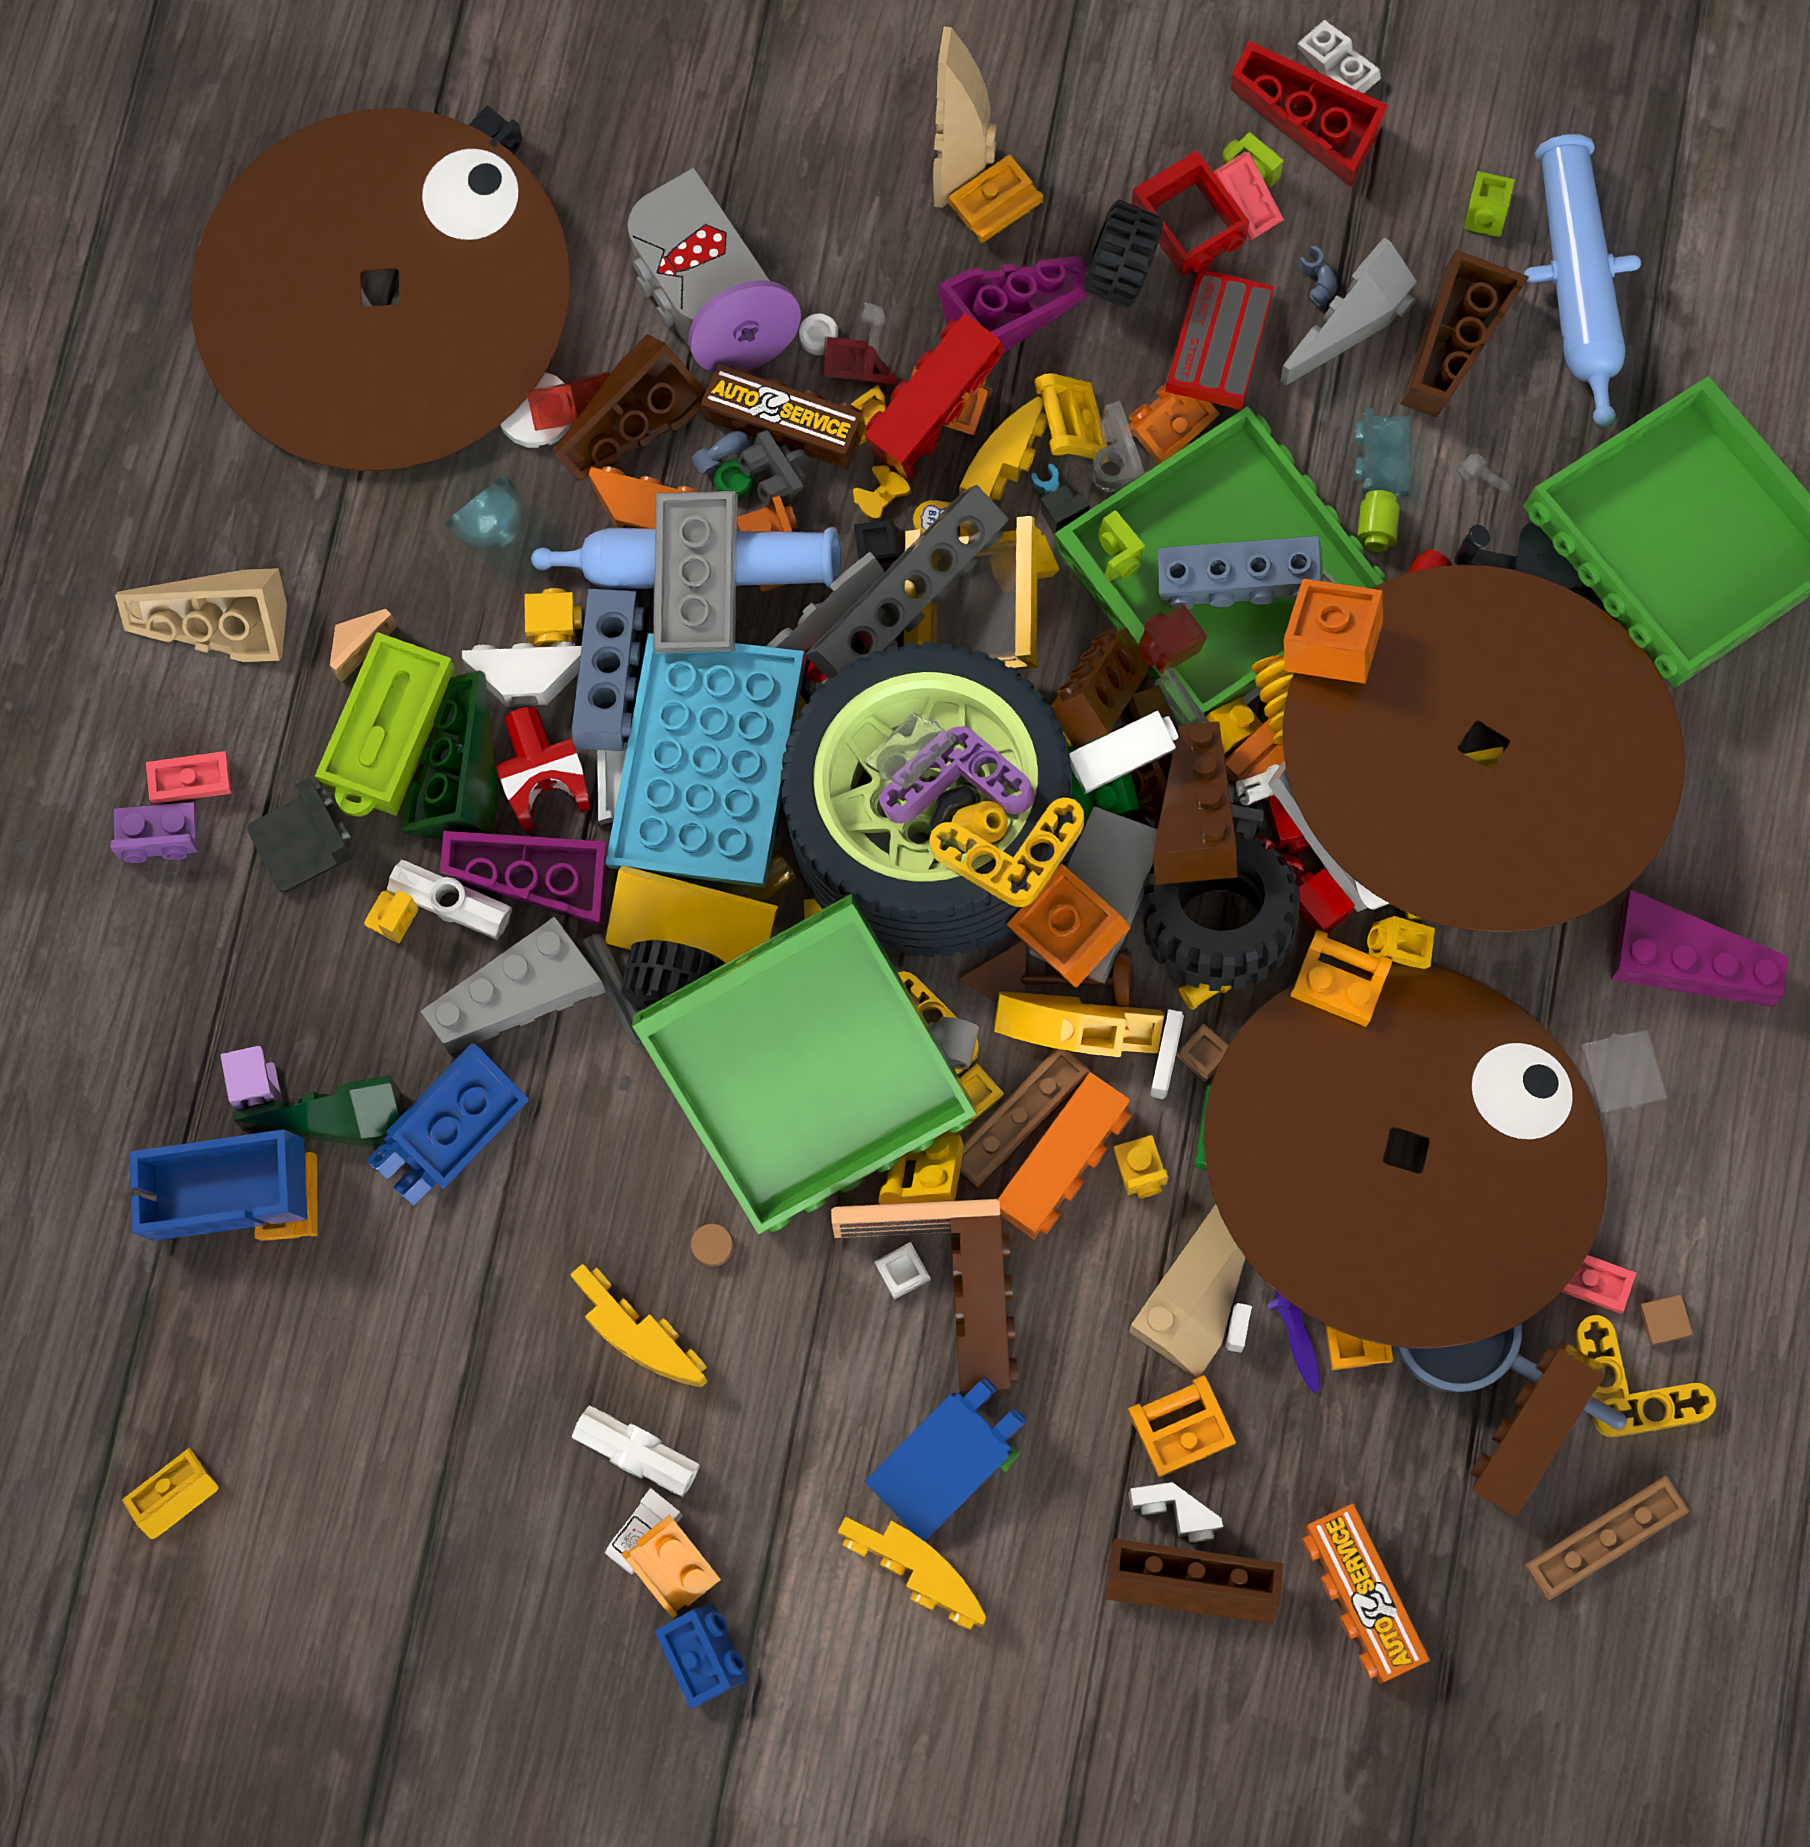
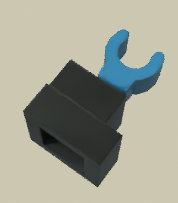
M1049 464L1048 473L1052 479L1043 482L1038 479L1035 473H1032L1031 482L1037 492L1045 494L1041 498V513L1055 535L1057 531L1088 512L1090 504L1082 492L1073 496L1067 485L1061 487L1057 468L1053 464Z

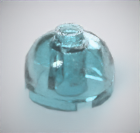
M503 474L444 524L456 538L469 547L486 549L497 543L502 549L519 534L514 527L518 525L523 517L524 507L522 498L513 483Z

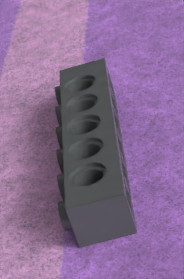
M977 484L964 490L805 655L829 679L830 677L834 678L837 676L836 672L846 666L848 668L852 666V662L861 657L865 659L869 657L868 654L878 650L883 652L888 647L898 645L899 643L895 638L904 629L907 632L911 631L923 620L925 615L922 613V610L930 602L936 604L949 593L951 587L948 583L955 575L958 574L962 577L974 567L978 561L974 556L980 549L984 547L988 550L1003 536L1004 533L1000 529L1009 518ZM958 526H962L968 532L969 541L967 544H964L958 538ZM932 553L937 554L942 560L943 567L941 572L937 571L931 564ZM906 580L911 581L916 587L915 599L910 598L904 590ZM880 607L889 613L890 624L888 627L882 625L878 619ZM853 635L858 636L863 642L864 649L861 655L856 653L851 647Z

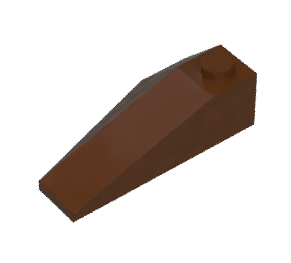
M646 334L619 361L555 447L553 454L580 481L589 476L591 467L603 469V467L618 461L620 456L638 446L643 448L652 443L653 438L669 430L675 431L685 426L701 410L700 404L706 390L666 343Z

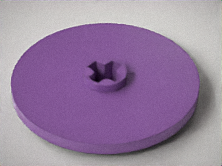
M751 281L728 288L707 302L694 318L688 335L689 349L696 362L704 369L713 373L718 364L729 368L732 365H737L748 371L761 367L782 353L795 337L801 320L799 304L788 288L776 282Z

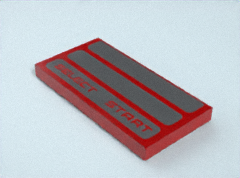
M1199 268L1200 270L1196 277L1166 382L1165 392L1242 410L1274 286Z

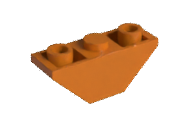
M591 467L589 472L592 488L615 528L655 529L656 493L698 492L687 486H679L678 489L664 486L662 482L652 477L643 476L640 479L625 476L621 470L613 467H603L602 470Z

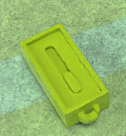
M376 633L315 774L320 786H324L326 791L335 795L336 803L342 812L350 816L362 817L375 808L397 816L434 726V720L449 680L457 675L451 658L382 633Z

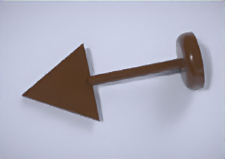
M1023 941L958 978V980L996 1003L999 991L1026 993V984L1072 985L1062 975L1026 974L1027 944ZM1120 952L1117 954L1114 960L1113 975H1108L1105 984L1086 977L1080 985H1113L1115 1004L1120 1007H1132L1134 993L1132 952Z

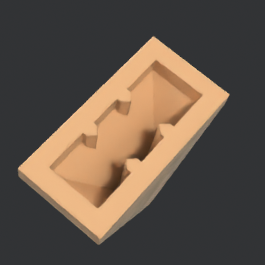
M383 609L335 625L330 666L340 682H343L365 660L377 632L388 636L397 627L389 611Z

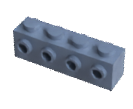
M1319 536L1158 548L1159 595L1164 607L1170 606L1173 610H1188L1193 608L1194 604L1210 603L1213 607H1229L1235 601L1250 600L1251 603L1258 605L1272 603L1276 598H1290L1296 601L1303 578L1323 581V556Z

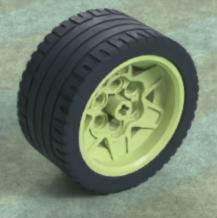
M923 642V645L907 643L904 644L905 647L898 648L897 645L888 647L886 651L880 652L878 650L868 654L869 657L865 659L861 657L853 661L852 666L848 668L845 666L836 672L837 676L834 678L830 677L822 684L823 688L820 691L816 690L810 697L811 702L805 704L800 711V718L795 720L791 728L792 735L788 736L785 745L787 752L783 753L781 795L800 873L803 879H805L806 886L811 895H814L815 901L822 909L852 894L882 947L887 948L888 952L896 954L904 952L906 956L917 957V954L924 957H935V955L942 954V957L953 956V953L960 952V954L972 952L971 949L976 947L978 949L989 946V942L993 940L997 942L1005 938L1006 933H1013L1006 924L1022 907L1009 905L940 862L934 863L936 859L933 857L930 849V838L922 844H916L910 840L914 834L919 832L931 835L932 831L927 828L938 797L919 815L906 823H894L880 815L883 809L879 798L883 789L893 781V779L889 778L890 774L897 770H905L951 728L962 726L971 729L1025 774L1034 790L1035 798L1031 807L1019 814L1006 813L1008 826L1005 835L1000 840L990 843L1014 858L1049 805L1060 798L1072 799L1071 763L1067 741L1063 735V729L1059 720L1055 719V712L1050 704H1046L1042 693L1039 690H1035L1034 684L1026 677L1022 678L1019 671L1012 666L1008 668L1005 666V662L996 657L994 659L990 658L989 654L979 650L977 652L971 651L970 647L960 645L958 648L953 647V644L941 643V645H935L934 642ZM914 737L912 740H906V738ZM959 744L954 747V750L957 748L962 751L965 750L964 747ZM995 763L982 765L977 771V776H991L997 770L998 765ZM929 768L922 773L920 780L923 782L934 781L940 775L941 770ZM865 770L872 781L857 788L861 775ZM961 775L945 791L970 782ZM1006 781L1003 783L1007 795L1013 794L1017 797L1021 794V791L1016 792L1011 789ZM912 784L910 788H914L916 793H919L915 785ZM976 789L980 794V802H984L989 799L982 792ZM897 799L893 804H900L901 806H903L904 804H906L907 800L901 801L900 799ZM1068 811L1064 816L1057 814L1058 826L1053 834L1058 839L1062 826L1066 822L1073 824L1072 812ZM865 833H880L891 837L889 854L873 844ZM953 836L949 840L940 839L942 846L947 844L949 847L961 850L957 847ZM1038 843L1030 851L1032 858L1039 862L1050 860L1055 853L1053 847L1047 843ZM1069 851L1067 852L1061 863L1058 865V867L1061 864L1064 865L1067 863ZM967 853L962 855L961 863H964ZM988 855L978 856L972 863L973 869L980 874H988L996 866L995 860ZM1024 862L1022 865L1026 866V874L1020 882L1011 881L1012 893L1017 894L1020 889L1028 891L1027 877L1032 870Z

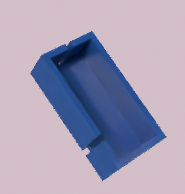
M287 1130L129 1152L131 1189L149 1196H156V1202L139 1195L131 1196L132 1233L157 1241L265 1226V1222L280 1224L308 1220L304 1138Z

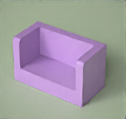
M260 1046L220 1054L229 1102L237 1111L275 1101H283L276 1065L272 1062L265 1063L264 1052Z

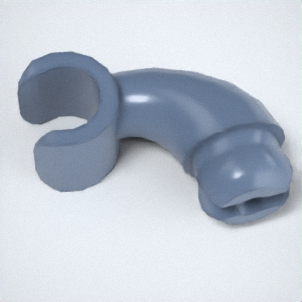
M1312 246L1309 248V255L1316 262L1309 263L1303 257H1300L1299 269L1307 276L1318 275L1316 287L1310 291V300L1317 307H1325L1329 301L1333 300L1337 293L1336 276L1332 268L1323 260V253L1320 248Z
M740 431L731 432L711 448L705 447L697 451L692 456V461L701 474L708 473L714 475L716 468L722 465L719 461L720 459L734 454H741V452L752 446V440L747 439L748 435Z

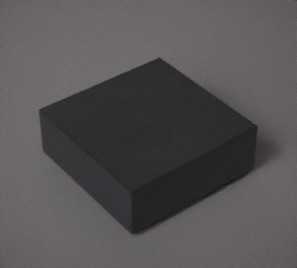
M893 519L854 524L859 560L869 552L872 553L878 563L891 562L898 559Z

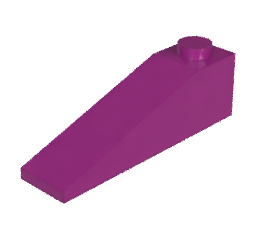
M1080 256L1040 260L1034 266L1016 268L1015 264L1003 265L1001 270L983 272L982 268L969 269L940 283L938 287L946 325L953 319L958 321L965 312L1002 341L1006 352L1090 296V294L1083 291V279L1087 264Z

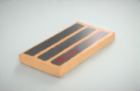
M997 1199L833 1207L831 1209L834 1238L950 1232V1218L1000 1215V1203Z

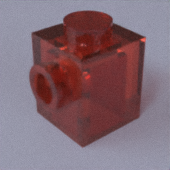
M1182 605L1166 616L1161 612L1149 619L1144 625L1145 630L1139 645L1144 660L1150 666H1155L1160 674L1163 675L1200 653L1207 634L1186 606Z

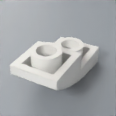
M1325 20L1297 43L1298 49L1320 74L1363 94L1381 79L1380 69L1352 49V40Z

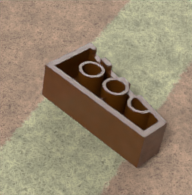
M1456 250L1444 268L1400 404L1437 418L1530 276Z
M1001 1215L950 1218L960 1394L965 1397L980 1380L988 1378L998 1389L994 1395H1010V1383H1018L1017 1358H1009L1008 1342L1015 1341L1014 1316L1006 1317L1005 1301L1013 1300L1012 1275H1004L1003 1259H1010L1009 1234H1002Z

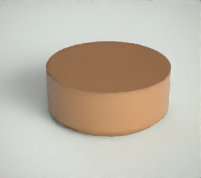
M706 1224L694 1233L691 1240V1249L699 1263L708 1267H717L724 1264L730 1258L733 1251V1241L729 1232L724 1227L718 1224Z

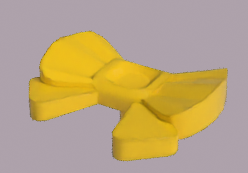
M888 465L872 467L873 474L881 485L874 492L860 488L853 489L855 504L859 506L862 514L873 522L880 521L884 507L892 500L911 493L910 486L904 477L894 471H890Z

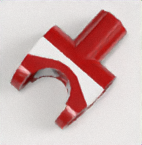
M523 707L505 716L504 723L516 757L495 765L508 802L523 831L528 832L535 829L531 819L533 817V805L537 797L547 790L558 789L570 795L573 802H577L580 813L591 810L586 779L572 738L550 745L538 708Z

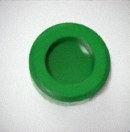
M737 459L721 463L722 465L718 466L714 473L716 491H735L738 494L737 501L747 497L754 485L753 475L750 477L745 476L738 465Z

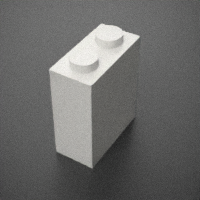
M1156 711L1069 753L1071 769L1083 793L1086 794L1171 753L1176 748L1173 742L1179 737L1169 716L1161 718L1159 712Z

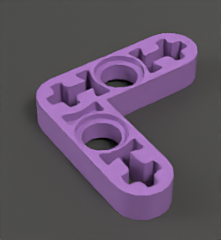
M958 726L945 732L883 789L879 799L880 805L888 819L894 823L902 824L911 821L961 775L992 802L999 804L1008 814H1019L1028 810L1034 802L1035 794L1025 774L971 729ZM958 744L963 747L967 745V748L963 751L958 748L954 750V747ZM942 757H945L946 761H950L951 764L947 766ZM986 763L998 765L997 770L991 776H977V771L982 765ZM929 768L941 770L940 775L934 781L923 782L920 780L922 773ZM1006 781L1011 789L1016 792L1021 791V794L1017 797L1013 794L1007 795L1003 783ZM914 784L919 793H916L915 789H911L910 786ZM897 799H900L901 801L907 800L906 804H904L903 806H901L900 804H893Z

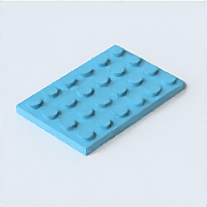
M648 633L605 864L608 868L620 869L623 865L660 875L766 888L782 799L781 770L783 769V753L787 752L785 745L788 736L792 735L791 728L796 720L807 656L804 651L738 643H735V652L656 654L653 651L654 634Z

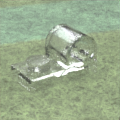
M1120 401L1105 405L1103 419L1099 420L1104 441L1106 443L1111 441L1112 445L1099 450L1095 456L1091 472L1095 485L1106 492L1119 491L1145 474ZM1106 462H1114L1121 468V473L1115 476L1107 475L1103 472L1101 466Z

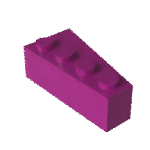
M1630 890L1621 905L1611 980L1774 1007L1784 996L1789 956Z

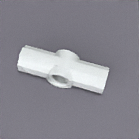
M402 859L395 865L386 889L392 895H395L397 890H400L412 896L417 906L437 914L443 921L456 922L495 940H498L504 933L512 912L511 906L462 886L461 882L455 878L439 876ZM451 892L459 894V899L453 906L443 907L440 905V900L445 894Z
M588 1406L582 1413L572 1434L573 1439L610 1458L609 1461L617 1467L640 1479L644 1476L657 1483L660 1487L681 1497H684L685 1493L689 1490L700 1467L698 1463L662 1445L660 1439L633 1424L627 1426L617 1421L614 1417L591 1406Z

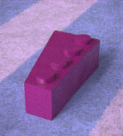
M443 831L440 872L445 877L455 878L461 883L604 928L608 867L605 864L608 852L606 841Z

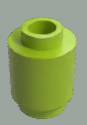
M1370 491L1366 493L1365 500L1360 504L1357 539L1364 545L1365 549L1372 552H1384L1397 542L1400 506L1396 502V495L1389 491Z

